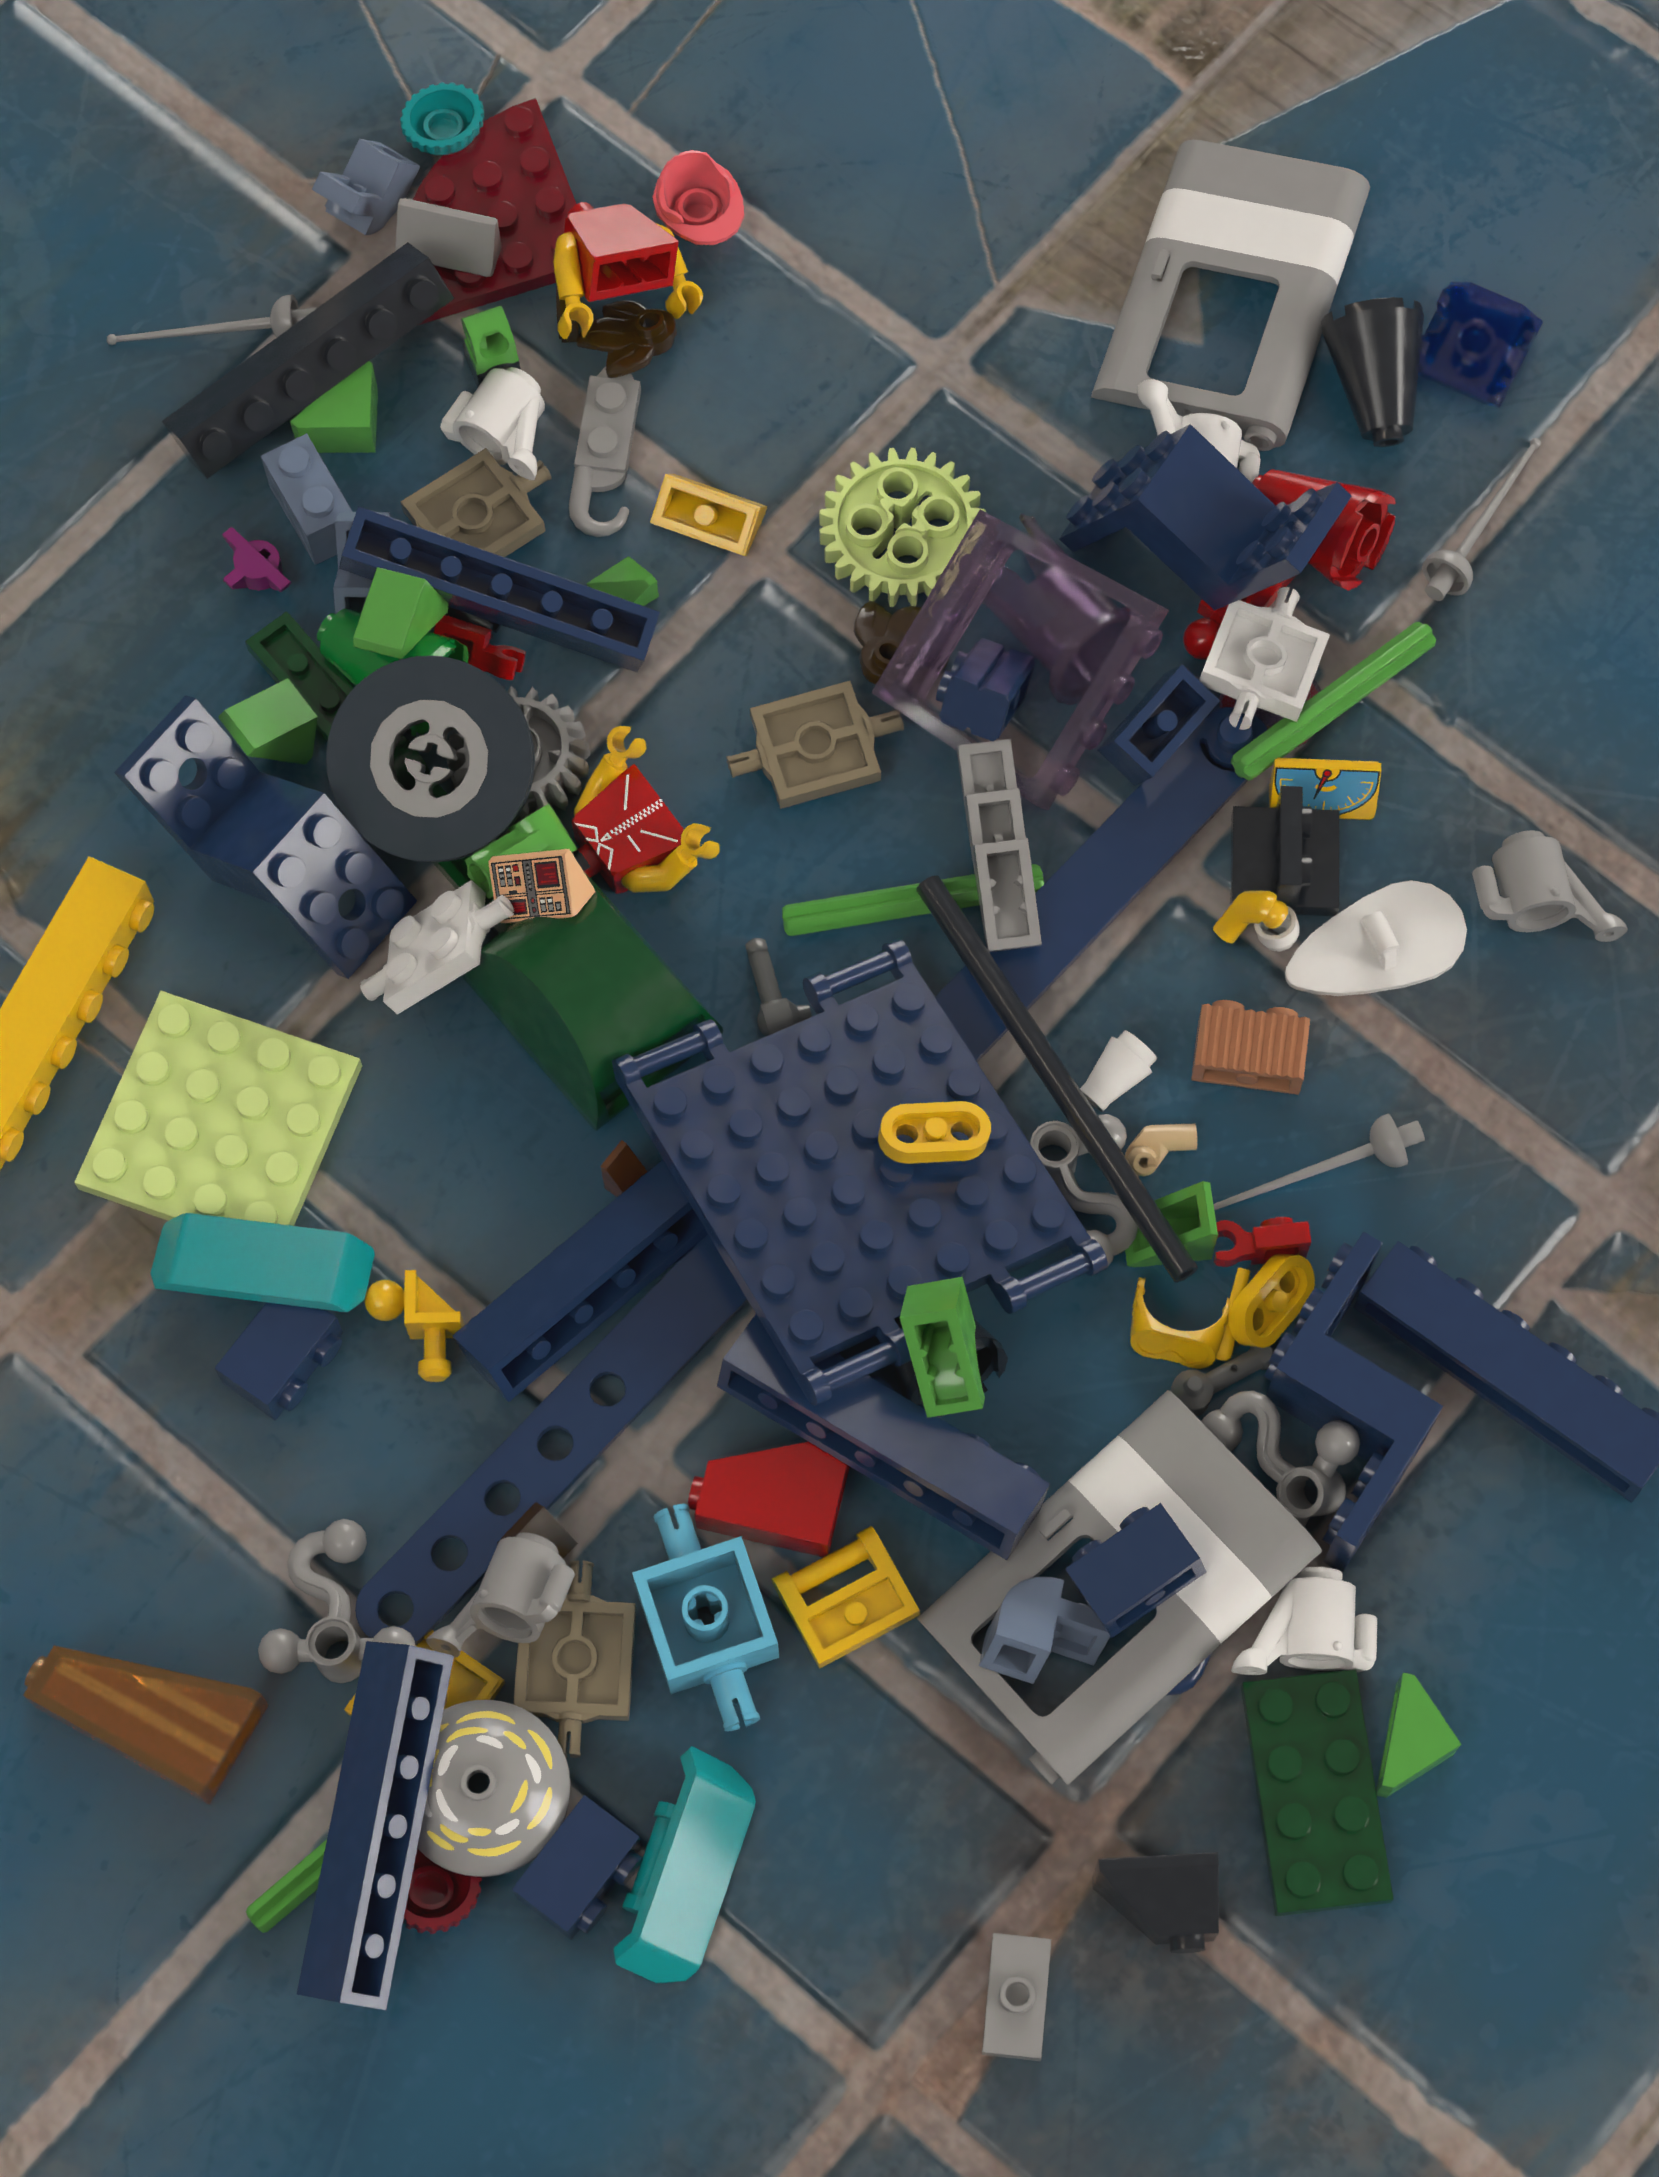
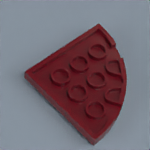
M536 98L512 106L485 120L483 127L479 129L480 133L466 148L453 154L443 155L420 184L413 198L415 201L498 219L502 248L494 273L490 277L434 265L454 299L419 325L556 283L553 262L556 241L560 235L564 234L565 218L570 209L576 205V201Z

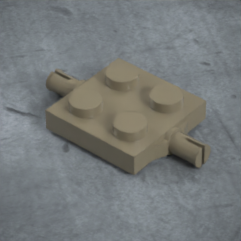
M487 448L402 500L401 505L403 512L414 526L506 557L545 532L544 521L529 503L527 493L550 480L551 475L543 462L538 460L535 480H529L520 475L515 476L512 472L501 467Z
M846 681L750 708V718L756 734V749L726 756L732 778L762 769L764 775L771 781L779 807L782 809L881 781V770L874 752L875 738L897 731H904L902 716L900 717L899 709L868 717L865 710L857 702L851 681Z
M583 1561L581 1583H579L580 1562H570L569 1566L573 1569L575 1576L561 1610L551 1621L545 1622L537 1641L518 1643L513 1705L525 1709L536 1717H546L559 1722L558 1742L566 1758L569 1735H571L570 1757L578 1758L581 1756L582 1723L586 1724L595 1720L629 1721L636 1603L606 1602L592 1596L591 1587L594 1563L589 1561Z

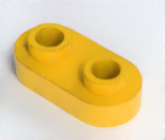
M966 1101L900 1104L889 1109L883 1116L878 1133V1142L884 1154L899 1163L967 1161L978 1157L985 1150L991 1133V1122L982 1108ZM952 1133H964L969 1139L957 1140L953 1137ZM908 1135L914 1140V1142H902L897 1138V1136Z
M1276 1254L1272 1256L1236 1297L1229 1312V1327L1233 1338L1239 1344L1260 1348L1269 1347L1276 1342L1297 1317L1315 1286L1313 1268L1305 1257L1292 1254Z

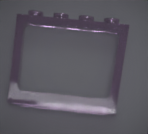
M980 509L871 693L956 751L958 745L979 743L963 731L942 724L939 714L928 707L926 697L1008 558L1016 550H1023L1126 605L1131 615L1127 625L1037 774L1032 778H1028L1015 768L1017 788L1020 790V795L1035 806L1049 810L1058 794L1064 796L1075 786L1080 774L1079 769L1075 765L1084 750H1093L1104 738L1107 724L1103 722V719L1112 704L1119 705L1130 695L1135 684V679L1130 674L1140 658L1147 659L1158 649L1163 636L1162 631L1158 628L1169 610Z

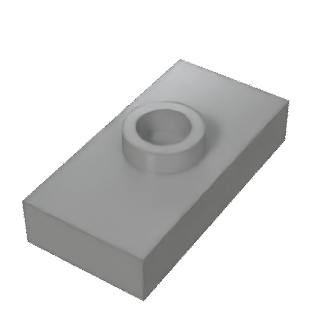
M993 1933L982 2055L1041 2061L1052 1939Z

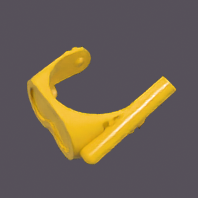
M1238 1267L1230 1298L1227 1297L1226 1304L1222 1309L1223 1315L1215 1324L1197 1331L1176 1330L1156 1320L1148 1311L1143 1299L1146 1278L1139 1277L1132 1306L1131 1347L1141 1356L1176 1362L1196 1369L1209 1367L1215 1359L1228 1361L1232 1357L1235 1339L1229 1327V1312L1236 1297L1248 1284L1251 1271Z

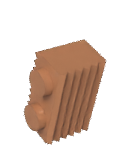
M1218 1000L1213 1002L1212 1006L1210 1004H1203L1197 1026L1191 1080L1299 1095L1304 1080L1310 1019L1307 1017L1299 1018L1296 1011L1284 1007L1269 1008L1265 1013L1263 1011L1255 1012L1252 1009L1244 1010V1006L1241 1003L1231 1000Z

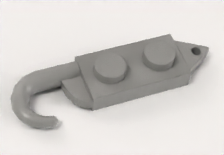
M606 366L597 376L590 375L569 500V514L576 528L584 534L594 537L609 536L619 531L626 523L629 515V509L622 507L617 516L612 520L598 522L590 517L588 511L591 492L613 490L622 485L623 481L626 480L641 394L640 381L634 380L631 373L621 377L608 378Z

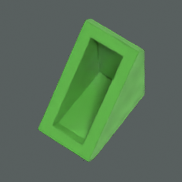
M370 361L365 363L293 418L290 423L294 438L296 439L307 433L318 453L376 452L378 387L372 363Z
M377 567L353 637V647L402 659L448 612V602L426 579Z
M288 678L225 709L218 717L247 756L307 764L313 756L318 716Z
M1202 1181L1154 1200L1194 1261L1212 1259L1218 1231L1210 1182ZM1138 1228L1135 1240L1125 1250L1127 1266L1136 1268L1163 1265Z
M1403 1673L1395 1686L1376 1787L1377 1796L1384 1798L1389 1797L1453 1756L1462 1745L1416 1676Z

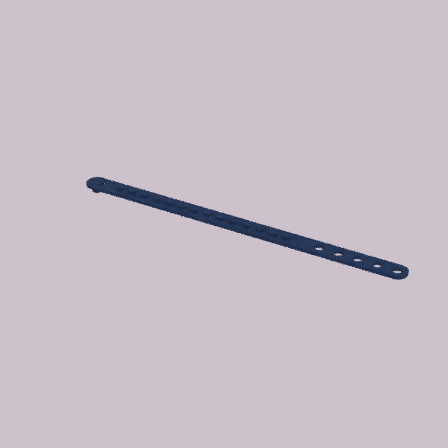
M1224 707L1210 713L1154 777L1144 781L1035 893L1042 945L990 952L1027 1010L1248 781L1245 778H1240L1235 771L1222 770L1211 764L1203 755L1200 744H1205L1208 755L1216 764L1223 768L1235 769L1231 763L1232 756L1267 731L1266 726L1258 717L1254 715L1250 728L1241 730L1239 728L1244 718V713H1241L1236 728L1229 721L1234 707ZM966 965L935 996L977 1063L1008 1031ZM708 1234L668 1271L363 1586L357 1597L355 1612L358 1624L368 1638H374L381 1629L390 1627L380 1620L379 1607L386 1597L397 1593L409 1597L414 1606L413 1615L410 1620L398 1627L411 1633L415 1640V1646L422 1642L424 1637L484 1577L498 1545L497 1542L535 1502L544 1506L548 1511L748 1302ZM611 1375L619 1378L624 1383L625 1394L617 1404L608 1407L601 1406L591 1398V1386L598 1378ZM553 1429L564 1430L573 1439V1447L569 1455L557 1461L544 1458L538 1450L539 1440L542 1435ZM502 1483L511 1484L516 1487L521 1496L517 1509L511 1514L504 1516L495 1515L490 1512L485 1503L489 1490L495 1485ZM448 1538L458 1539L463 1542L468 1552L463 1565L452 1571L441 1570L436 1567L432 1559L433 1550L436 1545Z

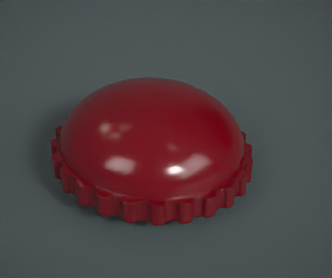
M417 1848L403 1923L406 1925L405 1927L407 1929L414 1928L418 1933L429 1931L430 1934H435L438 1930L446 1932L451 1926L457 1927L462 1919L469 1917L471 1909L476 1907V1898L480 1896L481 1892L479 1885H481L482 1877L465 1876L446 1870L432 1862Z

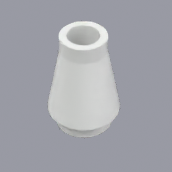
M1124 1030L1118 1038H1110L1087 1081L1080 1090L1092 1106L1103 1112L1109 1104L1152 1073L1150 1066L1157 1060V1057L1141 1040Z

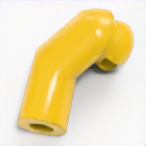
M1245 891L1236 897L1215 923L1213 930L1222 940L1232 944L1250 923L1258 924L1263 922L1269 929L1278 928L1288 915V907L1284 902L1278 901L1277 895L1271 891Z

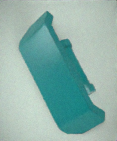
M185 1213L164 1224L150 1275L155 1289L348 1313L365 1300L375 1251L373 1247L345 1232Z
M693 1746L680 1757L686 1777L676 1805L659 1801L654 1813L656 1821L643 1855V1861L640 1864L631 1893H626L622 1905L623 1909L637 1914V1918L632 1932L613 1948L615 1963L618 1966L655 1983L686 1981L700 1968L756 1803L752 1787L732 1766Z

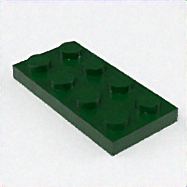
M1356 1669L1243 1682L1241 1693L1275 1916L1391 1903L1394 1898Z

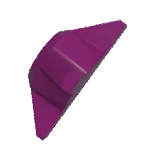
M232 526L222 534L234 551L233 562L235 569L223 578V581L232 590L249 588L259 591L272 588L282 592L291 585V582L282 574L281 558L274 545L263 540L248 542Z

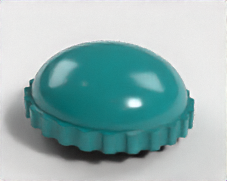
M441 82L439 85L432 84L426 89H420L419 93L411 96L412 99L405 103L406 107L401 111L402 117L400 122L402 134L405 135L406 141L412 143L413 148H418L421 152L432 155H449L466 148L480 133L479 129L483 127V119L485 117L483 103L479 101V95L474 94L471 88L467 89L465 85H456L454 82L450 84Z

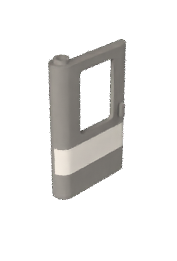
M1188 140L1180 144L1091 398L1150 410L1140 401L1137 394V386L1144 380L1152 379L1147 373L1182 273L1187 268L1196 267L1271 282L1278 285L1279 289L1246 387L1241 394L1236 396L1165 381L1160 382L1168 387V399L1178 415L1184 417L1189 414L1210 413L1227 417L1237 423L1242 429L1244 440L1255 445L1261 451H1269L1284 445L1322 334L1321 321L1329 313L1370 190L1368 180L1358 172L1344 167L1219 143ZM1168 262L1167 267H1166V270H1165V273H1164V276H1163V278H1162V275H1163V272H1164L1166 263Z
M1167 1390L1042 1504L1041 1510L1008 1560L990 1551L926 1609L917 1620L1036 1750L1028 1759L1045 1779L1052 1785L1057 1779L1061 1778L1069 1785L1322 1552V1549L1299 1521L1171 1391ZM1161 1503L1200 1557L1206 1573L1157 1606L1155 1618L1051 1714L1043 1717L1038 1716L998 1672L979 1666L981 1654L973 1645L974 1636L995 1617L1003 1599L1013 1586L1023 1580L1039 1577L1078 1540L1090 1538L1093 1541L1101 1540L1103 1543L1121 1530V1522L1132 1512L1142 1507H1148L1151 1510ZM1073 1518V1519H1072L1069 1523H1067L1058 1533H1056L1049 1541L1047 1540V1539H1049L1058 1529H1060L1069 1519Z

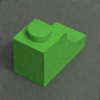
M963 1277L907 1286L900 1321L927 1418L983 1409L985 1396L976 1354V1325Z

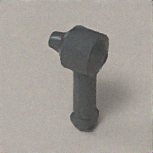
M762 938L749 940L745 944L746 952L762 1003L760 1004V1011L757 1016L760 1032L766 1037L812 1017L809 1005H795L787 998H782L766 940Z
M1251 1346L1249 1351L1205 1374L1198 1370L1183 1371L1176 1376L1170 1391L1195 1416H1200L1207 1410L1213 1394L1260 1369L1267 1370L1271 1364L1269 1360L1274 1352V1348L1272 1346L1265 1348Z

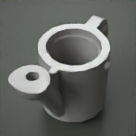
M1523 831L1509 836L1503 841L1502 847L1492 856L1494 870L1491 866L1486 865L1473 870L1472 875L1480 908L1484 914L1492 920H1507L1509 928L1514 931H1542L1565 923L1571 918H1577L1594 931L1595 939L1601 942L1617 940L1628 930L1622 919L1603 910L1564 861L1559 841L1553 837L1544 836L1540 831Z
M519 1533L516 1537L501 1539L478 1591L450 1625L441 1627L433 1632L426 1639V1642L434 1651L454 1655V1658L460 1655L463 1641L474 1631L481 1628L501 1639L516 1643L537 1641L545 1622L551 1621L561 1610L575 1573L572 1568L566 1566L565 1561L558 1554L557 1547L540 1535Z

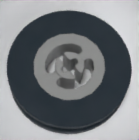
M415 656L389 663L375 670L348 694L339 707L329 732L326 763L328 779L334 799L342 814L362 837L379 849L401 858L421 862H447L473 855L474 852L495 839L498 840L513 825L522 812L532 787L535 753L532 735L522 710L514 698L496 680L482 670L457 659L442 656ZM423 722L429 723V732L416 737L409 744L408 748L429 753L432 745H438V755L457 761L455 749L447 741L449 731L456 729L464 737L469 751V768L462 783L450 794L439 798L433 795V788L451 778L454 771L442 767H433L431 774L428 775L425 774L426 766L424 764L405 758L407 770L415 778L416 782L413 789L406 790L399 782L394 769V751L401 736L412 726Z

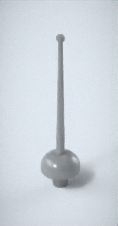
M290 294L280 297L274 303L270 317L121 336L110 334L107 336V342L110 345H114L122 341L272 328L273 333L278 337L317 309V307L299 309L295 296Z
M1533 438L1530 441V447L1456 552L1452 550H1438L1430 554L1424 561L1422 570L1424 576L1429 581L1425 592L1431 599L1441 601L1446 594L1454 596L1463 595L1470 588L1473 580V571L1465 557L1533 451L1540 447L1541 441L1538 438Z
M1389 1113L1382 1115L1372 1124L1370 1143L1214 1203V1210L1373 1154L1389 1167L1398 1168L1408 1165L1405 1148L1425 1141L1422 1128L1417 1120L1397 1127Z

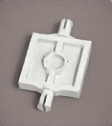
M1290 587L1280 588L1273 608L1258 607L1241 600L1228 605L1199 681L1208 689L1237 700L1229 717L1230 724L1235 728L1241 713L1245 715L1239 729L1246 730L1250 728L1257 708L1297 722L1330 634L1307 626L1292 616L1300 597L1295 589L1292 590L1288 603H1285L1284 601Z
M471 880L455 891H447L441 894L432 905L413 917H404L391 930L387 964L376 974L361 981L360 988L363 995L368 1000L374 1001L377 997L384 994L383 1002L396 1014H399L480 965L481 946L486 934L490 932V928L514 915V908L508 898L501 895L485 906L486 893Z

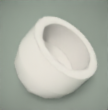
M1287 906L1288 915L1284 922L1278 928L1273 929L1279 935L1268 932V927L1263 922L1254 924L1259 941L1269 950L1280 952L1289 949L1299 936V923L1295 912L1289 906Z

